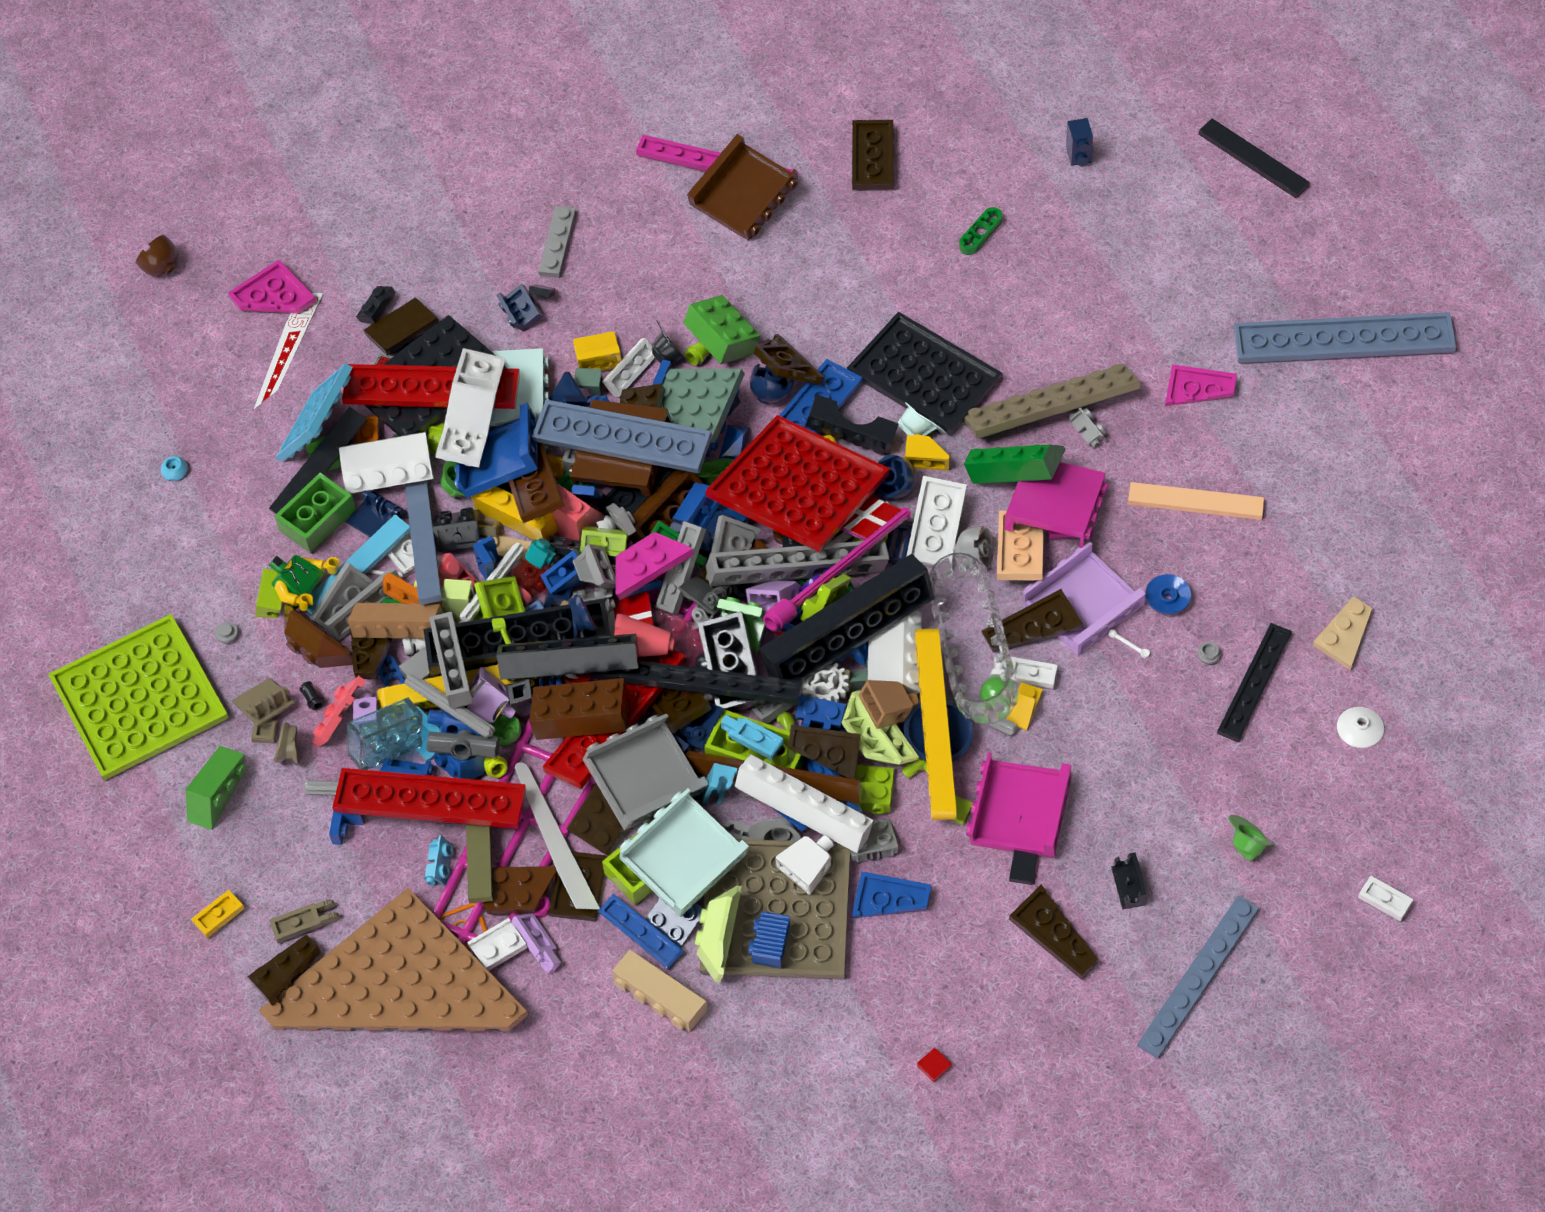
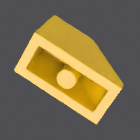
M920 434L907 435L905 458L913 464L915 469L949 471V455L931 437Z

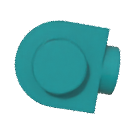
M545 539L532 540L525 554V559L541 569L553 562L556 557L555 548L550 546V543Z

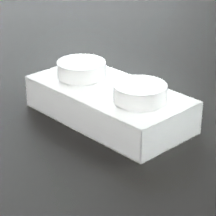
M1373 876L1369 877L1358 895L1359 899L1400 922L1413 902V899Z

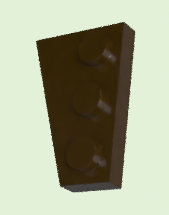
M791 725L788 749L847 778L855 779L861 734Z
M306 934L247 977L273 1006L278 1000L276 996L282 989L287 990L292 985L291 979L297 973H302L321 951Z

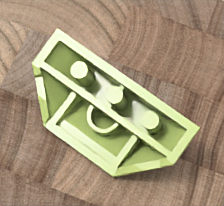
M861 690L852 692L841 723L847 732L861 734L859 749L865 758L898 765L917 760L919 756L897 725L894 724L876 729L859 697Z
M738 885L711 900L706 909L702 908L699 923H703L702 930L697 931L694 945H698L697 956L714 981L718 983L721 982L724 975L742 886Z

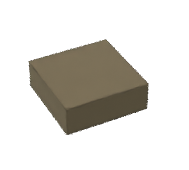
M268 720L258 727L254 724L251 737L252 743L275 744L278 721Z

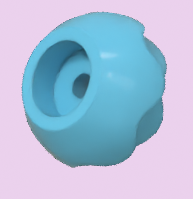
M178 456L166 458L161 465L163 477L170 481L182 479L188 471L186 461Z

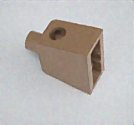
M867 680L859 693V697L876 729L904 722L912 708L918 704L917 695L915 693L907 694L902 684L898 681Z

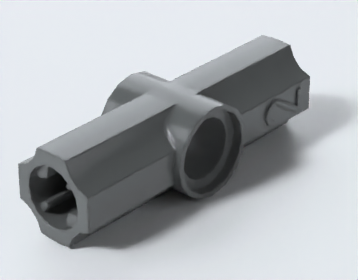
M461 730L457 734L432 731L428 734L427 751L432 753L452 754L453 757L459 760H465L469 756L497 758L499 754L500 740L497 737L485 738L483 736H475L468 730Z

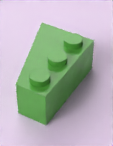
M223 746L218 747L185 789L187 822L210 830L214 828L240 778L245 775L247 769L245 754Z

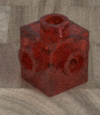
M524 559L511 571L512 577L515 576L517 585L524 588L532 598L545 590L546 585L540 576L546 572L544 567L539 569Z

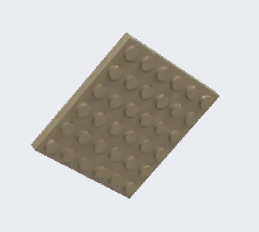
M736 839L738 842L743 840L749 846L747 855L706 892L704 898V909H706L711 900L737 885L742 886L724 975L844 979L850 849L837 842H833L834 846L827 852L831 856V866L814 891L809 895L776 866V856L797 841ZM761 911L790 916L791 924L781 968L763 964L759 965L758 963L754 964L752 962V955L748 954L750 941L756 938V932H753L754 922L756 918H760ZM700 960V974H709Z

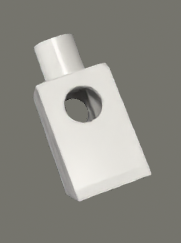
M825 835L816 843L808 836H804L776 856V866L810 895L831 866V856L827 852L834 844Z

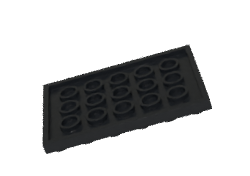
M899 311L847 367L848 370L863 377V383L907 409L906 402L918 414L935 423L951 436L964 422V417L968 414V411L976 408L1003 378V373Z
M447 315L383 365L457 367L463 348L490 355L495 354L450 315ZM364 405L399 437L424 432L447 414L448 407Z

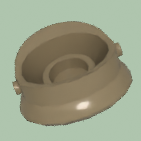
M287 722L282 725L274 756L276 763L282 762L285 759H291L298 765L295 746L297 726L290 725Z

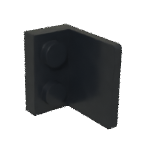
M468 507L456 513H451V511L439 512L435 516L432 526L436 551L442 552L470 548L481 540L478 528L479 509L473 510L472 507Z

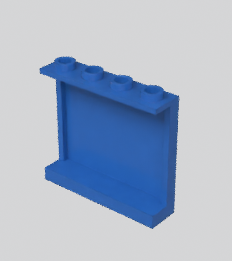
M528 402L520 405L519 419L489 430L479 467L456 463L455 486L458 491L463 492L466 498L538 469V442H534L532 439L537 424V417Z

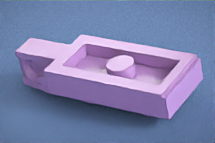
M532 913L514 916L511 923L515 926L536 960L541 963V967L546 973L555 972L561 963L555 953L557 948L535 915Z

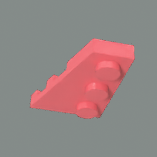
M358 676L346 685H340L333 695L336 699L333 704H329L323 713L325 718L322 723H318L313 731L315 736L311 743L320 747L329 740L343 717L340 713L344 712L355 699L351 695L358 688H362L366 680Z

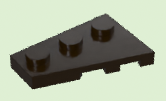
M350 629L355 678L360 676L367 680L378 679L393 638H353Z

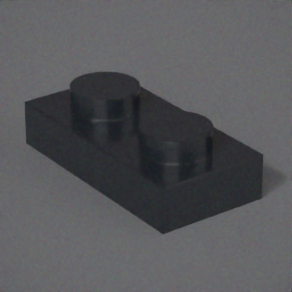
M377 286L366 303L361 307L356 316L357 319L362 323H376L396 294L393 287Z

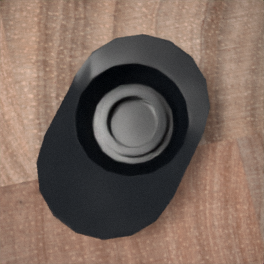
M656 320L661 332L652 343V354L660 364L662 360L671 361V365L682 358L687 361L674 347L658 320Z

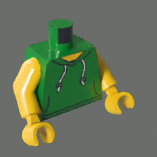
M276 555L268 565L278 573L272 581V586L275 588L281 602L290 604L295 610L299 607L301 611H306L308 604L313 605V597L310 593L325 575V569L331 575L336 574L340 561L337 557H330L325 561L294 555L286 563Z

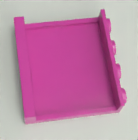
M1060 462L1052 479L1018 481L1006 512L1004 530L1013 532L1017 522L1079 537V548H1082L1085 540H1090L1092 527L1090 526L1095 525L1098 514L1095 511L1101 509L1103 501L1101 495H1105L1107 491L1106 473Z
M988 752L986 761H982L981 764L982 781H978L976 786L978 798L977 801H973L971 807L973 819L972 822H968L966 835L970 836L971 845L1013 852L1018 850L1055 858L1072 780L1071 764L1062 763L1060 770L992 760V753Z

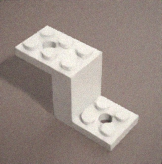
M463 348L453 379L445 424L435 458L461 463L466 466L479 467L490 429L497 389L506 358Z

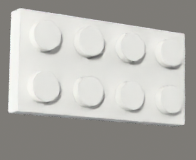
M923 476L907 556L913 554L923 565L950 570L966 484Z

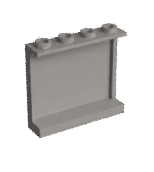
M667 714L660 717L654 715L641 726L635 724L629 727L626 733L621 735L616 733L607 738L606 742L602 744L597 742L590 745L583 757L585 765L624 831L654 817L656 812L662 807L666 809L672 803L671 799L679 791L683 793L689 788L690 796L693 798L702 794L709 785L705 777L698 779L665 723L668 718Z

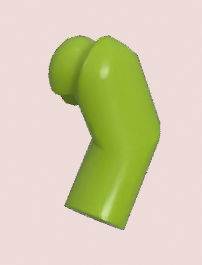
M783 712L777 717V722H780L779 724L783 726L784 730L790 731L791 725L796 724L792 714L789 712Z
M918 758L915 761H911L901 771L908 779L918 770H925L927 772L926 761Z

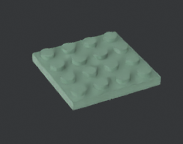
M669 369L662 384L665 391L661 408L668 409L671 423L709 430L712 432L710 442H716L745 373L742 369Z

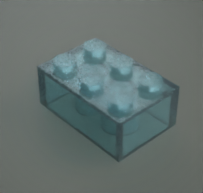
M408 697L347 722L348 756L359 769L368 770L388 760L396 759L399 756L421 748L423 714Z

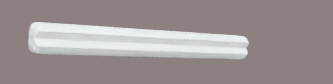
M520 543L514 544L487 580L505 578L524 553L525 548ZM477 593L460 614V619L464 622L472 621L481 609Z

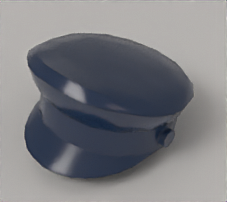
M576 594L573 598L568 599L572 611L575 638H577L580 631L585 629L596 631L598 627L592 619L581 595Z

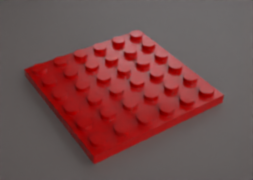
M776 415L706 489L705 496L817 552H821L888 477L890 468Z

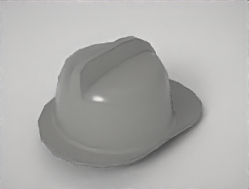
M784 817L756 821L748 830V836L751 840L798 841L801 839L796 827Z

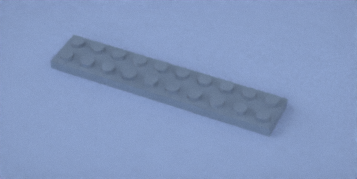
M1450 312L1234 323L1233 327L1238 363L1451 353L1456 350Z

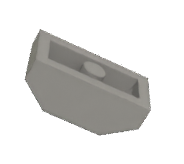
M593 544L585 546L582 553L573 560L580 581L614 589L616 587V577L604 547Z

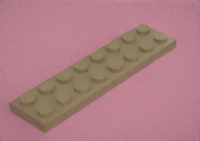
M1115 364L1111 368L1102 371L1096 370L1089 375L1073 377L1069 381L1054 383L1050 387L1043 389H1034L1030 393L1015 395L1001 402H992L985 407L972 408L964 417V423L978 439L1140 389V381L1125 364Z

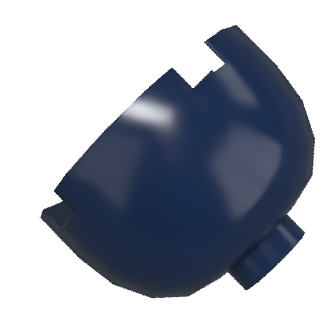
M760 364L754 366L750 377V389L758 397V401L764 404L781 402L789 395L794 385V379L790 381L786 377L776 376L767 366L763 368L760 367Z
M892 454L886 455L878 461L879 464L890 468L888 477L875 490L878 494L888 499H902L913 491L917 482V473L909 460Z

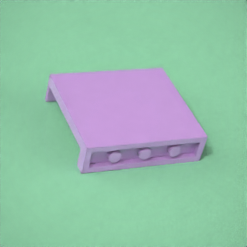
M1091 542L1082 548L1078 547L1072 556L1061 560L1052 571L1045 572L1043 580H1038L1035 584H1029L1023 591V604L1027 607L1062 589L1083 623L1084 628L1056 636L1077 656L1144 606L1146 593L1139 588L1134 591L1092 552Z

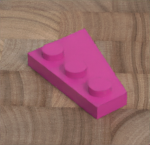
M1172 364L1165 406L1233 397L1237 374Z

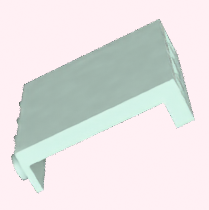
M543 348L492 351L496 356L506 358V368L520 369V380L516 409H493L490 426H501L519 419L520 405L527 402L536 415L538 422L545 400H549V393L545 392V387H549V376L545 374V370L549 369V359L544 357Z
M689 788L683 793L679 791L671 799L672 803L666 809L664 807L659 809L654 815L655 819L650 824L645 823L638 829V835L632 840L630 838L627 839L620 847L619 857L679 917L689 910L745 857L749 848L743 840L738 842L690 796Z

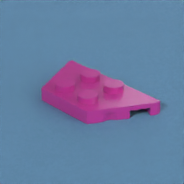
M653 532L616 555V594L620 600L694 555L691 547Z

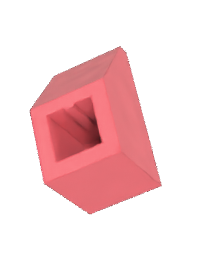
M451 553L437 555L440 585L442 587L445 579L472 581L473 591H475L474 584L479 581Z

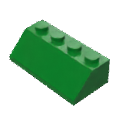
M1052 444L977 448L970 450L964 466L973 484L1048 480L1053 478L1066 449L1064 446Z

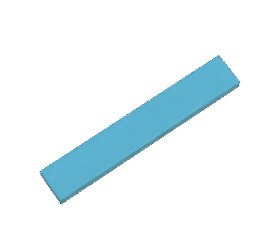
M394 515L337 569L336 574L329 576L310 594L313 597V605L308 604V609L305 612L310 616L312 615L346 562L363 574H367L410 533V526L397 515Z

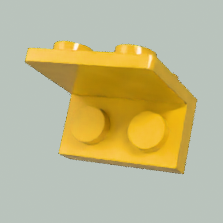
M614 331L573 339L579 368L606 371L614 369L621 361L619 345H617Z

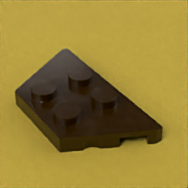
M775 334L773 340L767 339L764 343L756 345L754 354L774 375L815 384L823 383L824 376L779 334Z

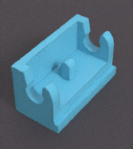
M714 763L706 778L709 785L703 792L701 804L708 805L710 795L716 794L718 796L717 805H720L724 799L725 791L733 783L737 768Z

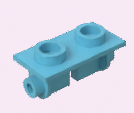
M439 835L438 839H434L429 844L428 861L434 863L427 864L424 879L426 884L434 886L436 882H439L445 887L450 876L449 867L451 856L453 855V845L442 835Z

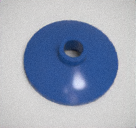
M1159 575L1153 578L1146 587L1145 593L1148 604L1152 609L1162 614L1181 612L1188 606L1191 599L1189 585L1185 580L1175 575ZM1170 596L1172 599H1165L1164 597Z

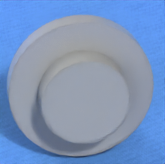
M230 622L218 625L215 630L216 639L221 643H231L238 635L236 626Z
M1213 642L1203 643L1197 652L1199 660L1206 664L1217 662L1221 654L1219 647Z

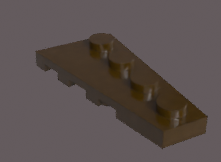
M1059 589L981 632L992 652L1082 629L1084 626L1062 589Z
M1041 884L1009 915V920L1082 980L1097 965L1098 959L1081 936L1077 935L1072 928V924L1067 918L1065 919L1059 911L1057 904L1054 900L1050 899Z

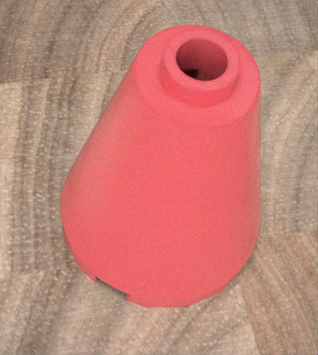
M617 614L614 635L636 633L639 657L668 655V651H673L675 638L670 637L671 632L629 616Z

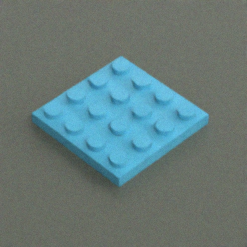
M344 363L312 391L277 453L276 459L284 462L288 457L293 458L297 451L300 452L305 444L308 445L313 437H318L323 429L321 423L323 420L326 421L331 415L332 410L330 407L332 404H336L342 393L339 391L350 381L351 376L349 373L353 367Z

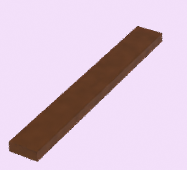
M688 751L685 754L686 759L697 776L707 777L714 763L737 768L733 782H736L739 767L745 762V760ZM774 766L835 800L860 804L863 799L861 780Z

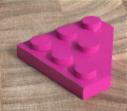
M277 260L228 292L229 298L241 311L301 313L316 303L315 296L280 260Z

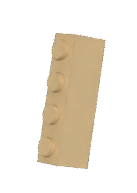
M630 949L612 970L614 984L623 991L629 990L638 1002L642 1004L648 1003L657 1015L661 1017L667 1016L671 1019V1023L680 1030L684 1028L691 1032L708 1011L707 1003L704 999Z

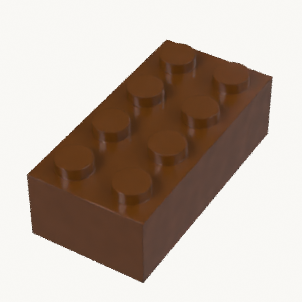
M624 678L534 687L529 722L535 739L543 740L626 731L630 695Z

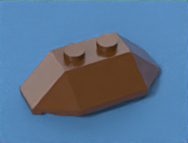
M284 605V634L287 640L286 645L292 652L296 653L298 651L308 664L312 665L314 663L319 668L353 664L351 650L343 646L291 607V605Z

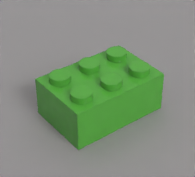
M723 295L690 304L683 322L720 364L754 354L755 347L760 338V334Z
M319 473L274 517L280 532L311 553L356 508L350 493L322 473Z

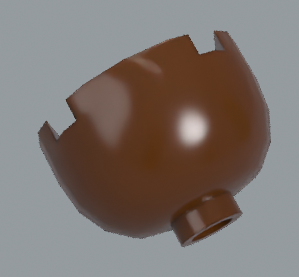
M161 235L148 244L150 248L146 252L144 250L140 252L135 262L148 275L160 276L164 273L170 274L176 267L174 264L178 254L176 247L167 236Z

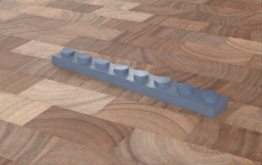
M1237 896L1139 1040L1138 1048L1159 1059L1257 914L1259 907Z

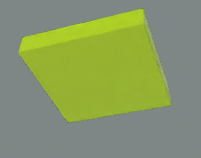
M515 576L480 581L474 584L484 619L525 612Z

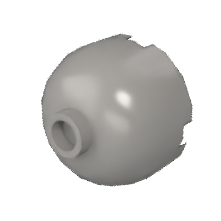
M974 526L967 528L961 533L957 543L954 545L955 556H958L959 561L970 570H989L992 565L993 557L988 559L989 549L993 548V540L988 527Z

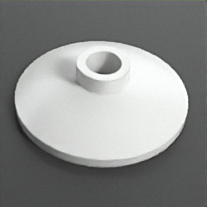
M1353 707L1340 715L1337 722V731L1341 739L1347 744L1357 748H1367L1380 741L1384 733V724L1380 716L1373 710L1365 707ZM1357 722H1364L1365 725L1361 726Z

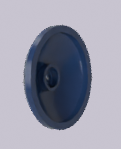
M946 699L951 759L953 762L962 757L969 749L974 730L968 713L957 703ZM921 703L913 707L905 720L904 736L919 758L926 761Z

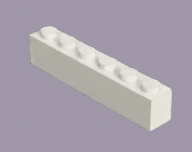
M752 754L739 767L735 787L856 853L868 840L873 820Z

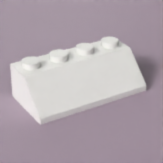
M426 432L339 447L345 490L348 493L433 479L434 476Z
M913 612L869 640L868 680L898 681L902 684L907 694L920 693L915 629H922L921 612Z

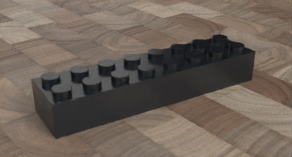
M910 554L760 647L768 676L805 681L934 600L935 596L927 568L913 554Z
M604 598L584 601L598 629L596 631H589L587 629L580 631L577 638L611 636ZM569 604L455 623L466 671L498 665V646L505 644L501 631H493L492 619L503 618L505 620L507 634L512 644L575 639L572 611ZM423 629L431 678L442 676L432 629Z

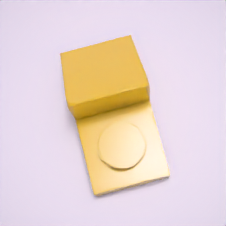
M1021 682L1017 693H1013L1006 719L1016 723L1018 728L1028 730L1043 694V689Z

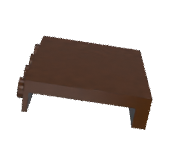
M736 134L688 192V201L694 208L749 241L759 233L763 223L772 217L776 207L783 204L789 191L796 188L798 184L797 170L793 169L792 172L786 170L746 145L744 137Z
M592 400L590 408L671 423V417L667 408ZM575 449V462L570 467L569 476L574 485H579L580 481L638 488L641 490L642 495L651 496L659 466Z

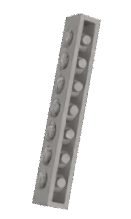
M883 539L876 543L839 573L838 576L842 574L854 575L884 571L889 560L885 540ZM863 541L827 544L821 552H817L807 546L711 553L706 565L710 586L774 580L813 578L817 574L821 576L825 573L824 570L834 566Z

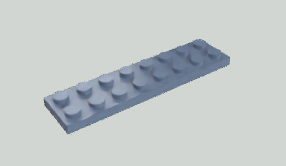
M545 400L532 435L534 442L694 473H700L712 438V432L709 430L551 400Z

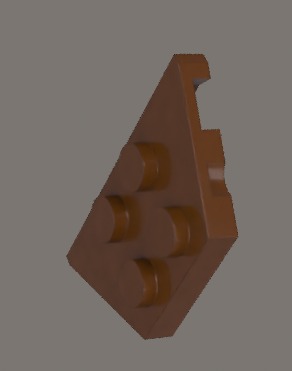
M492 867L493 901L482 902L487 914L536 913L541 899L549 891L550 883L558 875L556 867Z

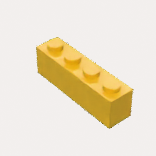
M495 486L471 496L475 510L479 509V513L494 521H499L502 525L533 540H538L539 538L547 540L549 536H554L558 531L552 513L545 514L523 524L513 494Z

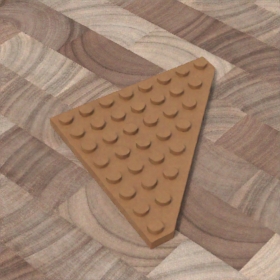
M409 888L405 889L292 982V985L287 990L281 991L276 996L278 1000L273 1006L268 1002L259 1010L261 1015L275 1030H285V1028H298L299 1030H318V1028H331L332 1030H352V1028H365V1030H385V1028L419 1030V1028H427L433 1031H452V1029H466V1031L500 1029V1031H510L528 1016L524 1007Z

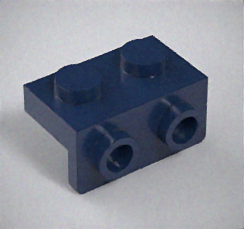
M520 284L507 296L500 292L497 294L500 301L498 305L503 312L507 313V321L513 328L517 327L522 331H526L543 317L525 285Z

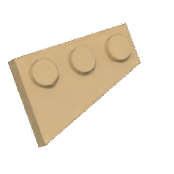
M1353 596L1314 640L1313 646L1351 670L1372 608Z

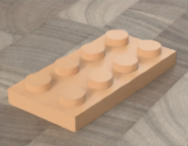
M999 511L997 580H1043L1044 529L1016 522L1013 532L1004 530L1007 511Z

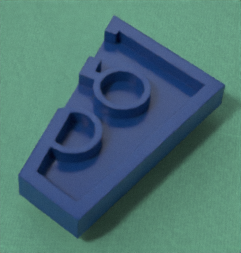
M861 871L852 919L927 910L932 885Z

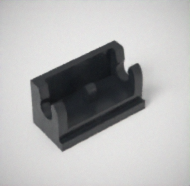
M1136 852L1129 853L1128 859L1120 861V857H1116L1114 865L1111 866L1122 910L1146 905L1147 892Z

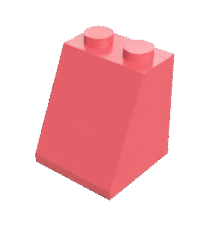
M558 484L565 507L550 512L554 515L558 527L557 533L564 538L581 541L582 529L585 526L598 527L596 522L604 520L605 515Z

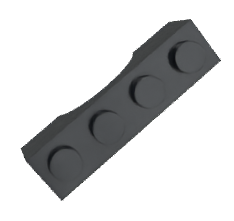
M818 394L815 396L805 426L816 432L821 431L836 439L849 441L855 446H863L873 450L875 453L887 455L899 423L879 416L867 424L852 423L841 415L837 401Z

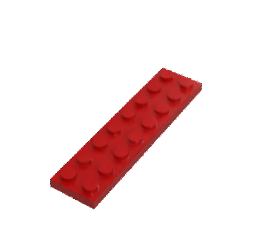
M348 364L353 368L349 373L351 379L343 389L342 402L349 405L448 407L457 367ZM503 368L494 409H516L520 369Z
M675 650L668 651V655L639 657V661L683 666L687 661L685 654ZM626 683L630 695L627 729L635 725L664 688ZM626 731L566 737L542 766L543 770L551 776L582 789L592 777L583 761V757L587 752L586 749L594 743L599 742V744L606 742L607 738L613 734L619 733L621 735L626 733Z
M342 768L332 808L333 812L519 829L526 794V784Z

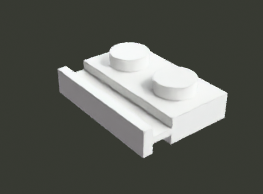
M509 918L468 942V946L473 951L477 960L488 971L527 948L525 941Z

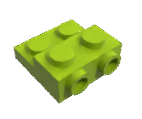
M842 574L837 578H833L830 582L822 584L817 594L810 599H806L801 608L803 613L800 619L804 621L845 595L851 577Z
M857 765L855 779L861 780L863 799L858 805L862 811H871L877 815L884 814L885 812L890 813L894 768Z

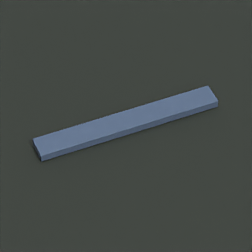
M424 480L405 484L418 600L420 605L442 601L428 482Z

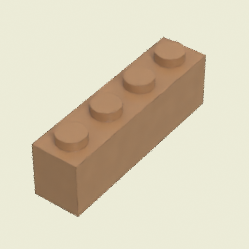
M356 603L348 623L353 638L424 639L423 629L431 628L429 617L443 614L440 604Z

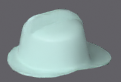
M905 402L908 408L898 421V426L907 435L920 434L926 436L934 430L945 435L947 434L942 428L918 414Z

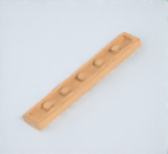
M1135 482L1130 483L1128 505L1262 520L1264 497Z

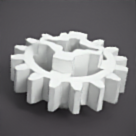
M838 663L825 667L803 681L804 689L802 693L804 696L840 703L839 697L845 699L846 692L849 691V677L845 675L844 668H838Z

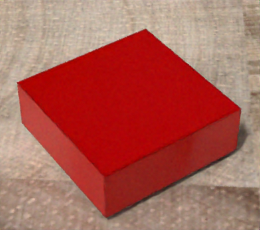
M934 1047L917 1062V1067L934 1083L952 1067V1064Z

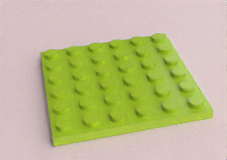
M172 614L48 674L104 781L229 719L227 712Z

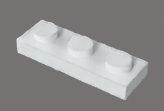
M646 338L640 339L602 381L614 397H620L622 389H627L655 358L649 341Z

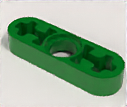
M996 207L987 208L959 240L961 253L972 255L979 250L1001 225L1002 212ZM982 228L987 232L985 234H977L975 231Z

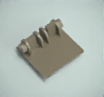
M270 678L232 700L257 727L295 704L288 696L290 694L286 686H278Z

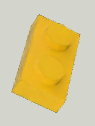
M228 889L191 920L206 938H209L245 908Z

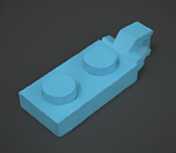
M725 715L721 721V729L728 732V736L732 740L770 760L774 759L784 744L782 737L745 717L735 720Z

